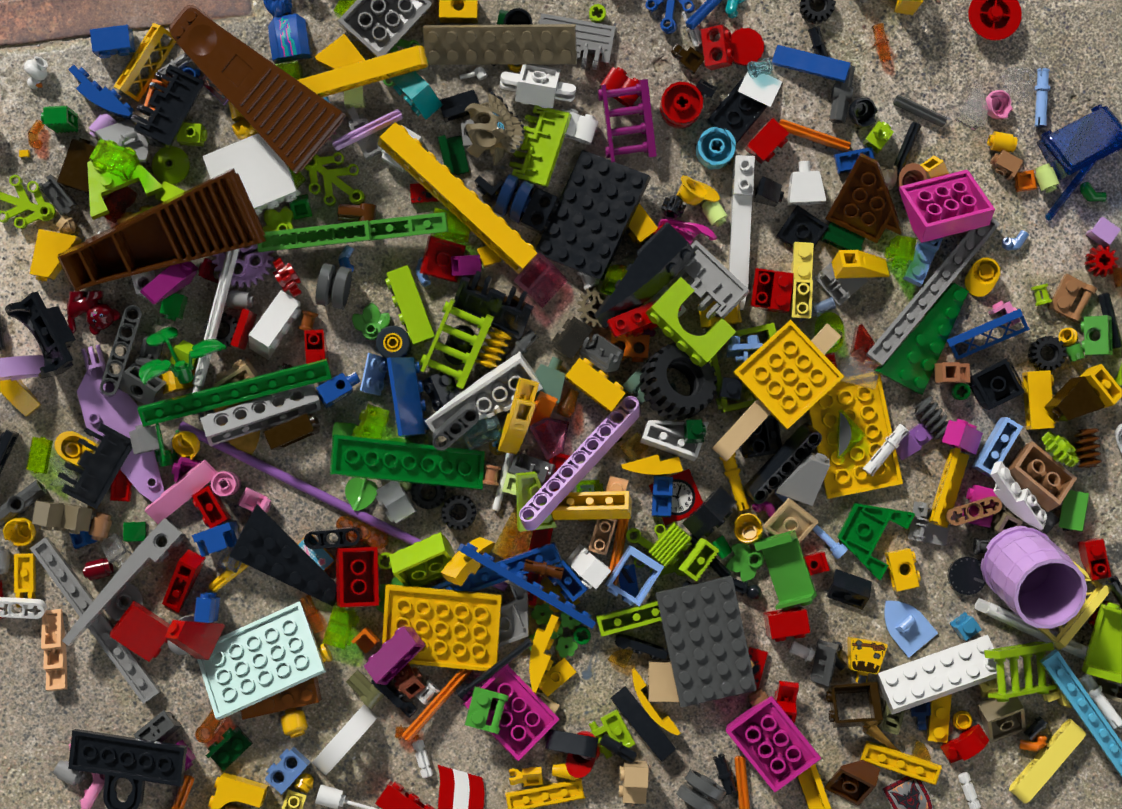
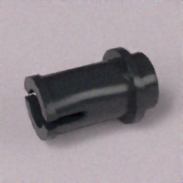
M1039 716L1035 718L1033 724L1023 733L1034 741L1044 729L1047 730L1046 727L1049 724Z

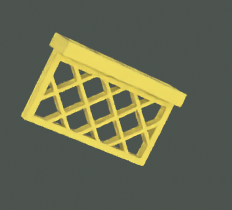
M1075 562L1074 564L1085 576L1086 582L1092 583L1096 588L1093 592L1086 593V596H1090L1087 599L1085 598V603L1078 614L1068 621L1064 627L1062 625L1059 626V633L1056 637L1049 629L1037 628L1053 641V645L1059 650L1066 647L1111 592L1107 585L1103 586L1097 580L1092 581L1088 573Z

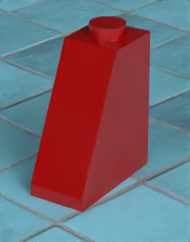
M173 620L164 638L196 659L209 660L225 625L222 623Z

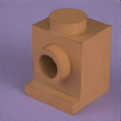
M1005 150L998 154L995 153L990 161L991 167L995 169V172L1003 176L1007 175L1006 179L1008 181L1015 177L1023 163V160Z

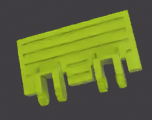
M535 105L533 113L539 115V117L526 115L525 120L537 124L536 128L523 127L525 139L521 149L528 152L515 151L513 153L515 157L525 159L524 164L510 162L509 166L514 168L512 175L518 177L519 180L548 187L572 115L568 112Z

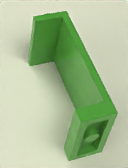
M795 530L759 539L754 543L756 551L762 550L779 603L775 606L776 610L783 608L786 611L794 608V605L801 604V606L811 604L817 594Z

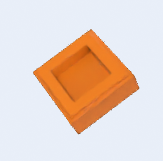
M1034 170L1017 172L1014 177L1016 192L1037 189Z

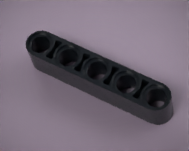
M809 424L801 425L746 483L744 492L755 503H764L820 444L822 435Z

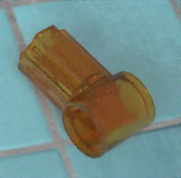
M212 709L195 732L198 742L206 743L213 740L228 716L217 720ZM204 728L210 732L208 739L202 736Z

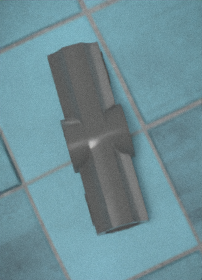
M851 65L845 83L836 81L833 85L831 93L832 105L829 121L832 123L845 124L848 106L853 95L852 83L855 66Z
M35 480L0 506V528L20 513L27 511L32 504L47 494L46 488L42 483ZM17 499H19L22 504L19 509L15 506Z

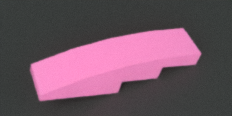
M204 459L181 476L179 481L164 491L157 500L148 505L145 512L159 524L164 518H167L192 498L191 495L200 491L218 472Z

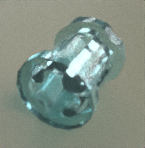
M766 57L762 61H750L747 65V70L751 78H757L761 74H771L773 66L770 59Z

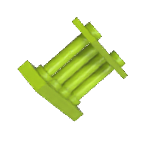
M451 299L450 302L446 301L442 312L445 313L428 354H423L419 365L422 366L420 370L422 372H425L428 366L454 377L458 381L456 386L463 389L494 317L489 314L485 318L476 317L453 307L455 300ZM449 314L478 325L477 328H480L478 336L475 334L472 336L447 325L446 321ZM442 331L469 342L473 346L471 352L463 353L438 342ZM434 349L462 360V363L465 364L463 371H457L432 360L431 356Z
M1036 641L984 650L985 658H991L996 662L998 692L989 693L988 698H997V702H1008L1009 698L1033 693L1049 694V690L1057 689V685L1046 684L1045 668L1040 662L1044 658L1046 651L1054 650L1053 642ZM1033 653L1036 655L1037 685H1033L1031 657H1033ZM1019 656L1023 657L1025 687L1021 688L1019 685L1017 661ZM1006 658L1010 663L1012 687L1010 690H1006L1004 670Z

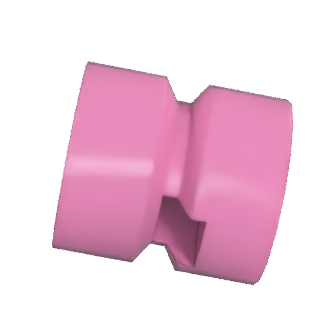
M230 471L218 472L211 480V488L219 496L235 495L241 487L239 476Z

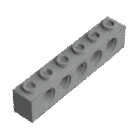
M310 384L263 396L260 399L247 401L235 407H228L223 411L207 414L205 417L200 418L209 446H213L289 421L305 413L310 414L321 410V405L314 385Z

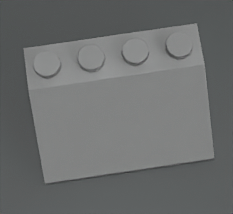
M356 0L338 22L357 42L376 57L386 55L432 6V3L429 0Z

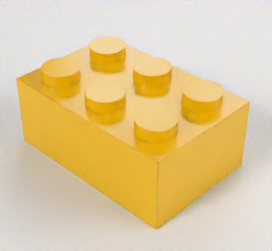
M579 358L566 374L565 379L611 413L626 394L623 391L624 387L616 381L614 384L609 381V376L602 370L596 371L592 368L594 364L588 359L584 358L582 360Z

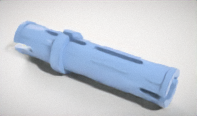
M1048 68L1037 69L1035 127H1042V125L1047 127L1048 91H1050V69Z

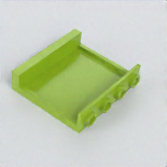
M1108 602L1107 605L1101 603L1082 671L1088 675L1122 684V609L1119 608L1120 605Z

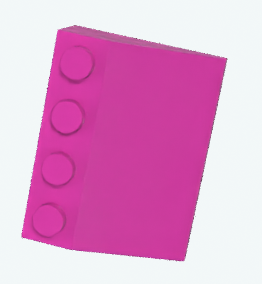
M968 169L899 187L912 230L921 243L988 226L995 211V208Z
M508 664L479 687L509 695L500 720L499 734L489 733L516 761H519L560 720ZM472 696L462 704L467 710L469 709ZM492 698L486 720V725L489 726L492 724L498 701L496 698Z
M773 696L743 712L726 726L727 734L774 793L821 759V756Z

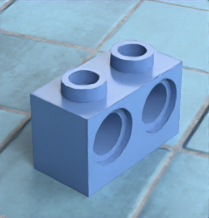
M295 747L290 751L286 749L279 756L281 761L277 765L273 763L266 771L268 775L265 780L281 795L311 763ZM290 757L295 758L297 766H291L288 759ZM276 772H281L284 775L283 781L276 779Z

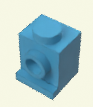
M966 612L950 622L959 638L965 641L982 630L974 617L967 615Z

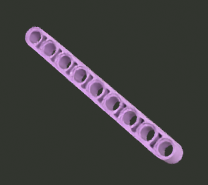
M628 396L624 398L520 510L519 516L525 529L535 530L640 417L641 410L636 397Z

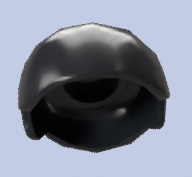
M859 97L852 102L849 107V117L854 124L859 127H870L876 122L875 114L878 110L873 100L868 97Z

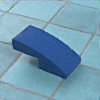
M654 476L651 517L671 518L673 477Z

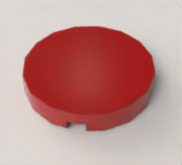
M740 28L731 34L730 48L733 49L734 53L732 62L741 66L755 64L764 52V41L761 35L750 28Z

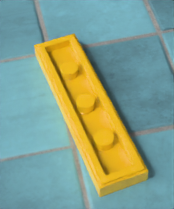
M867 740L860 760L933 785L937 784L942 769L941 765Z
M581 778L575 781L568 780L505 792L508 809H532L585 798Z

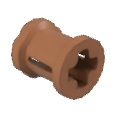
M485 464L486 471L483 484L499 486L498 475L502 467Z

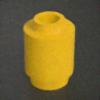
M994 131L988 137L987 146H990V150L1001 152L1005 150L1008 153L1014 152L1018 138L1013 137V134Z

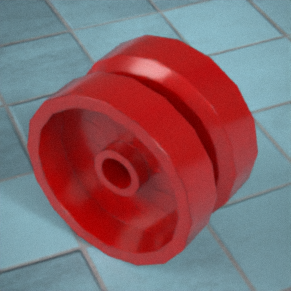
M679 81L671 84L665 89L660 102L662 119L667 125L678 129L692 126L697 121L703 108L701 92L695 85L689 82Z

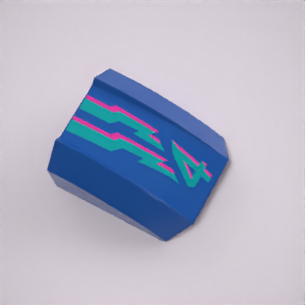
M298 14L274 17L268 25L270 48L274 64L311 59L312 53L306 20Z

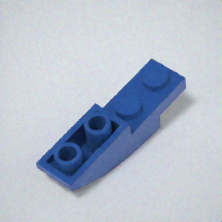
M73 64L68 69L81 83L76 89L89 101L110 114L132 120V112L135 110L127 102L123 104L119 100L121 96L114 89L110 91L106 86L102 88L95 80L91 82L88 79L90 75L82 67L78 69Z

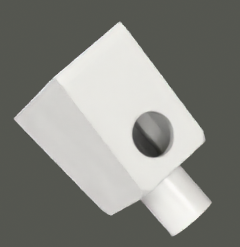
M800 161L799 172H793L790 175L787 206L824 204L826 196L820 171H811L810 161Z

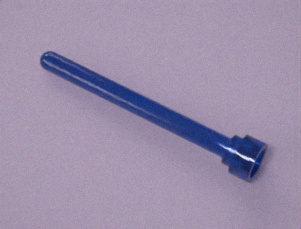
M1096 143L1093 146L1091 157L1045 215L1046 220L1050 221L1053 219L1097 160L1104 158L1108 154L1109 150L1104 145Z

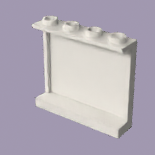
M258 133L202 156L211 179L232 168L235 169V172L241 178L257 215L261 214L264 209H274L279 206V203L284 201L291 202L297 199L296 196L301 195V192L296 188L287 164Z

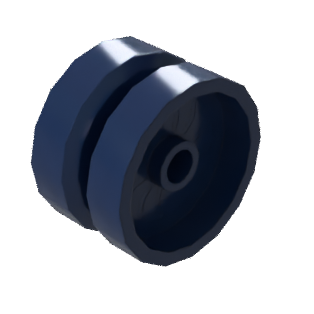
M509 174L497 198L494 213L503 217L511 207L509 219L519 224L529 205L535 185L524 181L518 189L519 178Z

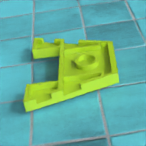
M115 152L87 162L90 215L93 220L109 214L103 196L140 181L147 197L164 191L162 185L138 161L124 158Z

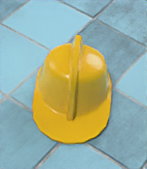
M683 175L681 177L682 184L676 196H679L683 202L696 206L703 200L718 202L720 200L718 192L709 185L693 180L688 176Z
M66 431L57 436L54 442L55 450L64 461L79 466L77 462L84 450L91 453L94 452L90 448L78 443L79 438L88 441V443L94 446L96 443L76 432Z

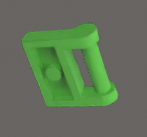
M475 686L464 725L499 734L500 720L509 695ZM492 698H496L498 701L492 724L489 726L486 725V720Z

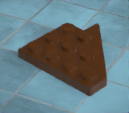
M860 153L825 219L875 243H878L885 229L901 235L902 227L879 162Z

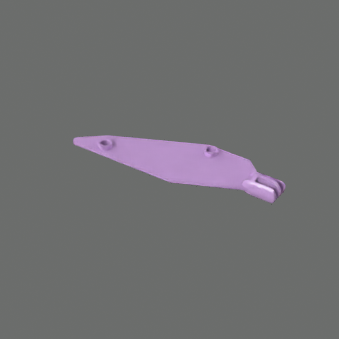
M100 344L96 345L100 363L97 361L93 346L88 347L92 365L89 363L86 349H81L87 372L77 390V395L86 428L103 436V433L96 430L99 424L102 423L130 438L129 432L135 430V426L142 425L137 410L138 405L127 393L120 389L112 397L103 396L99 388L106 365ZM105 383L103 389L105 392L110 393L114 391V386L111 383ZM132 448L120 470L139 493L154 502L165 491L155 453L152 451L134 455ZM150 479L155 480L156 483L154 486L149 485Z

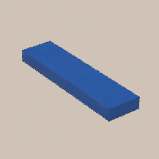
M777 45L772 59V65L844 83L851 67L850 62Z

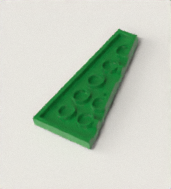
M951 283L881 367L878 366L875 372L919 395H923L934 371V364L938 362L969 291L955 283Z

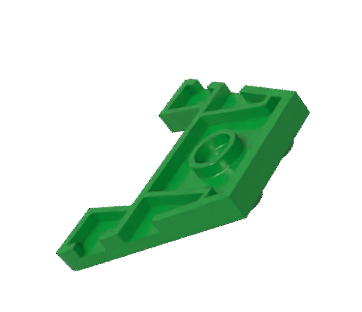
M854 503L837 538L881 581L889 565L872 557L873 550L889 520L908 529L915 514L907 511Z

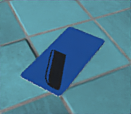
M624 565L619 573L620 589L636 598L639 589L635 565Z

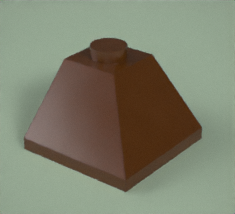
M864 760L843 765L826 783L824 789L859 806L876 787L880 768Z

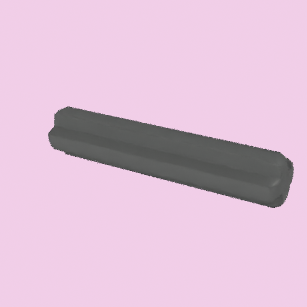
M897 95L893 101L895 106L939 127H943L947 121V117L901 95Z

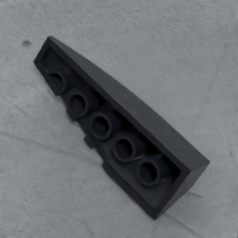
M668 222L639 249L636 254L638 257L634 263L628 265L626 268L627 273L623 279L617 281L612 295L606 297L595 313V318L603 328L609 326L607 323L608 319L638 308L648 301L696 256L689 242Z

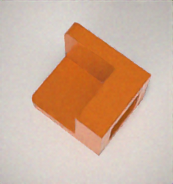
M367 626L351 642L353 644L356 643L366 654L380 639Z

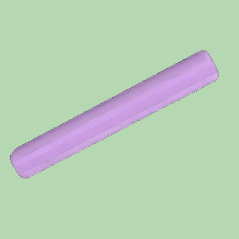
M396 109L333 140L332 144L335 150L338 151L402 120L403 115L399 109Z

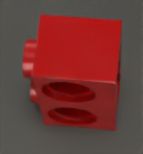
M724 25L700 29L705 67L715 70L733 66L734 53L733 49L730 48V41L732 40L730 30ZM720 34V39L714 42L715 36ZM722 52V58L717 61V55Z

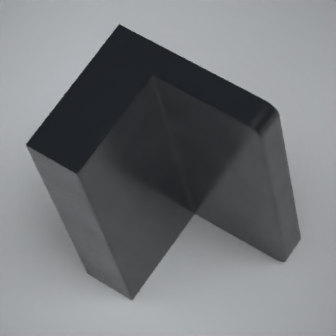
M474 90L440 100L443 104L440 108L445 123L470 115L468 111H465V108L472 103L479 104Z
M836 569L833 582L827 591V597L863 610L870 599L872 582Z

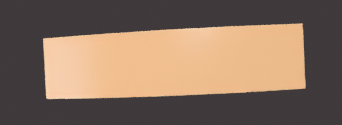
M62 609L46 610L42 616L41 649L44 650L43 669L46 671V691L48 692L67 690L66 644L62 641L65 637Z

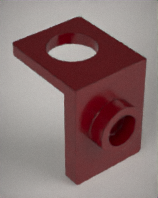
M204 258L200 263L198 276L218 284L219 279L214 277V269L218 265L213 264L210 259Z

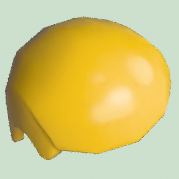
M246 119L231 125L234 134L240 140L258 133Z
M179 431L172 438V447L182 457H190V460H192L200 450V441L197 435L192 432Z
M741 514L734 521V534L741 543H756L763 534L762 522L754 514Z
M18 517L5 524L3 535L5 540L13 542L14 546H27L34 541L36 529L29 519Z

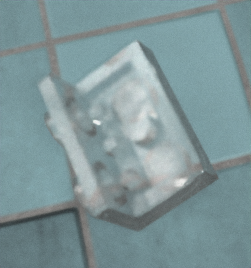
M849 355L840 359L839 371L845 376L840 380L841 382L870 389L876 388L879 373L875 372L878 366L875 365L874 361L864 360V362L857 361L856 357Z

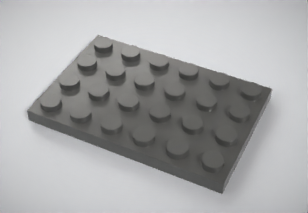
M731 575L655 593L681 708L757 690L733 577Z

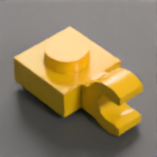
M541 767L522 768V772L516 768L509 769V775L516 776L509 778L510 785H517L519 783H524V786L543 785Z

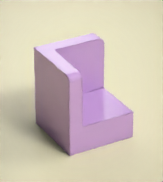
M1101 217L1093 229L1086 233V236L1104 248L1113 242L1121 229L1106 218Z

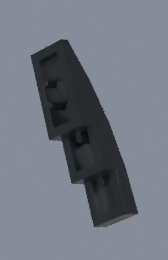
M626 686L610 698L661 762L677 750Z

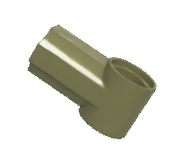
M359 670L346 681L360 696L361 701L370 709H373L384 697Z

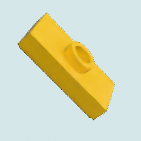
M566 658L558 661L543 676V678H546L542 692L547 697L577 672Z

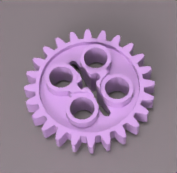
M258 244L251 245L247 249H244V247L240 248L235 267L242 265L243 271L240 274L233 272L231 285L235 287L238 282L239 287L243 288L245 283L250 288L251 282L258 285V278L264 281L262 275H269L270 273L267 271V268H273L269 261L275 260L270 256L274 251L251 253L258 249ZM226 252L212 255L216 257V260H213L212 263L218 265L214 271L222 272ZM242 253L246 255L244 261L240 259ZM259 257L260 263L253 266L252 259Z

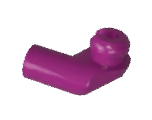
M767 501L752 505L755 512L759 513L762 510L767 513L769 518L776 512L773 504Z

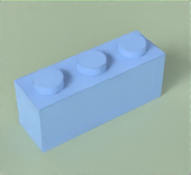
M1001 417L971 467L987 477H991L990 474L994 463L1003 462L1023 426L1008 417Z

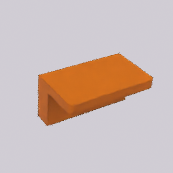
M540 391L535 401L536 405L529 426L544 431L558 399Z

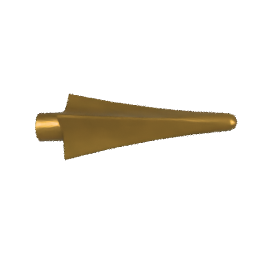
M877 725L862 726L864 727L862 731L866 732V734L883 743L888 748L900 751Z

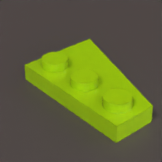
M535 471L516 473L517 530L519 532L530 531L523 527L519 512L542 487ZM550 514L535 530L557 528L552 515Z

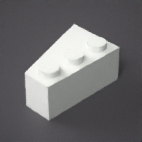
M280 290L250 332L249 349L269 360L283 336L289 331L293 320L299 317L302 311L300 309V301Z

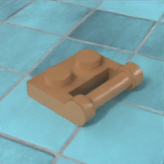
M1064 274L1052 298L1053 302L1049 303L1047 308L1076 323H1080L1082 320L1081 315L1097 288L1069 274ZM1081 289L1085 292L1075 312L1072 313L1069 310Z

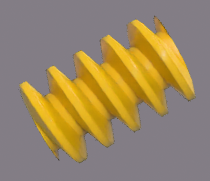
M493 327L491 328L494 332L487 333L491 339L484 340L488 346L481 347L485 353L478 354L482 360H475L476 363L489 369L499 366L496 361H502L499 354L506 353L502 347L509 346L505 340L512 339L507 333Z

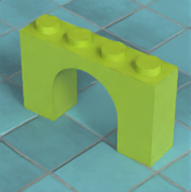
M680 277L648 309L646 314L649 320L657 324L662 329L664 335L671 338L676 343V346L681 351H684L695 365L702 367L710 361L736 331L721 318L705 335L695 336L686 332L680 325L678 311L682 303L695 290Z

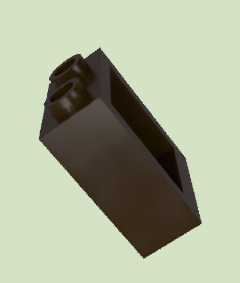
M305 413L264 431V435L271 450H280L319 433L318 428L321 426L316 416Z
M877 682L830 685L828 691H826V701L830 703L831 710L828 712L829 721L833 722V728L880 725L883 721ZM867 692L871 718L839 720L836 694Z

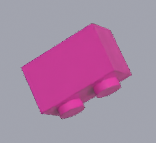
M957 419L956 422L949 420L942 442L953 448H959L962 452L976 455L983 433L976 430L977 426L968 424L969 422Z

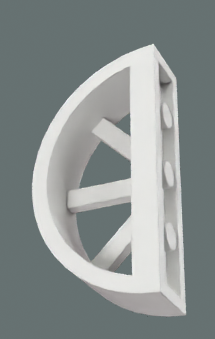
M363 705L311 763L326 776L378 717L367 706Z

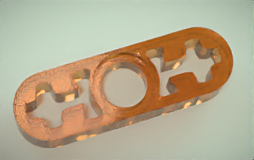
M341 516L336 522L337 528L343 527L340 523L346 519L349 520L348 524L352 526L357 523L356 527L358 528L361 526L366 527L368 535L362 538L361 541L368 545L382 549L389 544L387 533L350 516ZM372 530L375 531L374 536L380 537L383 535L385 543L378 545V541L374 538H371V542L368 541L372 535ZM349 531L348 536L357 539V534L355 532L352 534Z

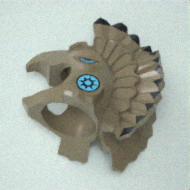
M492 91L488 94L489 103L485 102L481 105L472 103L465 108V111L469 112L471 120L474 121V124L466 125L470 141L472 142V145L467 148V152L478 158L484 150L490 149L493 165L496 166L504 157L505 151L507 153H515L520 148L525 139L523 136L525 131L523 130L524 125L521 124V120L517 118L518 115L513 116V111H508V105L503 103L502 97H496Z

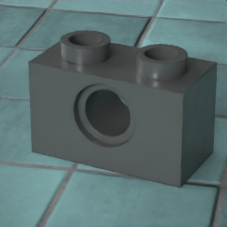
M133 363L123 372L118 389L145 405L158 402L162 397L167 382L155 377L144 385L139 377L141 367Z

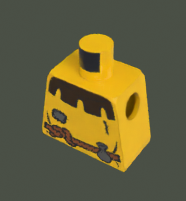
M848 637V668L857 671L855 682L867 683L869 673H879L888 644Z

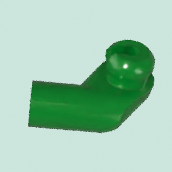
M1083 182L1080 185V192L1087 201H1106V192H1096L1089 182Z

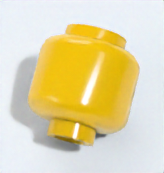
M296 708L288 709L285 711V715L280 718L283 732L286 736H290V738L304 735L305 730L308 728L307 720L302 710H296Z

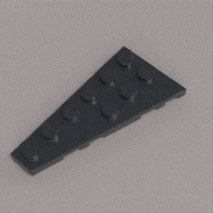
M256 504L229 556L334 607L337 602L336 582Z

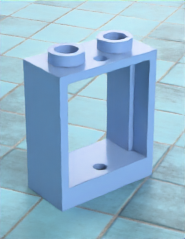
M629 545L605 583L609 587L607 591L616 597L618 594H621L625 597L623 601L632 607L634 604L640 606L664 566ZM630 555L653 569L636 598L613 584Z

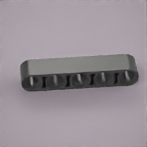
M135 305L128 306L123 313L99 390L105 397H112L116 394L142 316L140 308ZM135 311L138 317L134 320L129 319L127 312ZM125 328L129 329L132 332V336L125 338L121 335V331ZM123 347L126 350V354L119 356L115 353V349ZM117 365L120 368V372L112 374L109 371V367ZM105 383L113 384L114 391L110 393L105 392L103 385Z

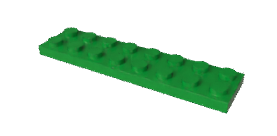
M334 434L332 439L330 475L482 490L485 451L451 447L445 450H437L433 445Z

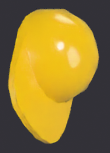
M991 258L977 260L965 278V287L969 293L977 297L989 294L1000 277L999 264Z

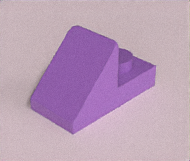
M920 422L901 440L896 453L901 460H904L919 451L924 444L934 437L925 425Z

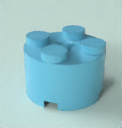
M711 127L705 130L696 145V156L699 162L710 170L725 167L735 153V138L726 129ZM713 145L714 147L719 146V150H713Z

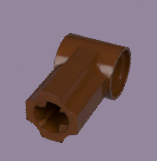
M367 203L360 205L339 204L338 221L358 222L376 220L377 205Z

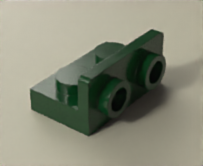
M238 726L233 730L230 727L222 735L224 739L220 743L215 741L208 748L210 752L206 757H211L223 771L253 744Z

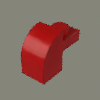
M779 681L774 699L795 724L799 683Z
M977 724L967 730H963L958 738L943 743L940 748L949 762L954 763L961 759L965 761L975 756L985 748L990 740L980 724Z

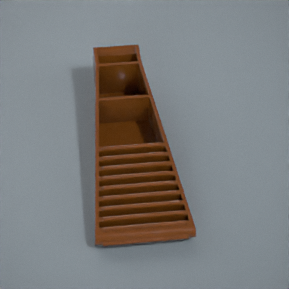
M185 6L171 23L169 31L176 43L295 174H298L307 166L344 121L345 113L223 29L196 6Z
M232 168L87 239L83 243L75 245L58 254V260L68 281L76 292L96 284L259 244L266 241L264 237L266 234L239 174Z

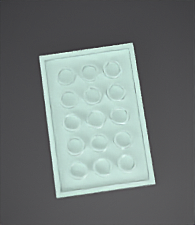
M300 601L219 637L209 660L197 659L217 720L326 672L303 604Z

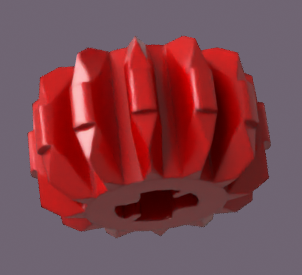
M1098 245L1096 249L1091 248L1089 250L1090 254L1085 256L1089 261L1085 262L1084 265L1090 266L1087 272L1094 271L1093 275L1095 277L1100 275L1102 278L1106 277L1107 274H1113V269L1118 267L1115 261L1119 260L1118 257L1113 256L1116 251L1112 250L1109 252L1110 246L1103 248L1102 245Z

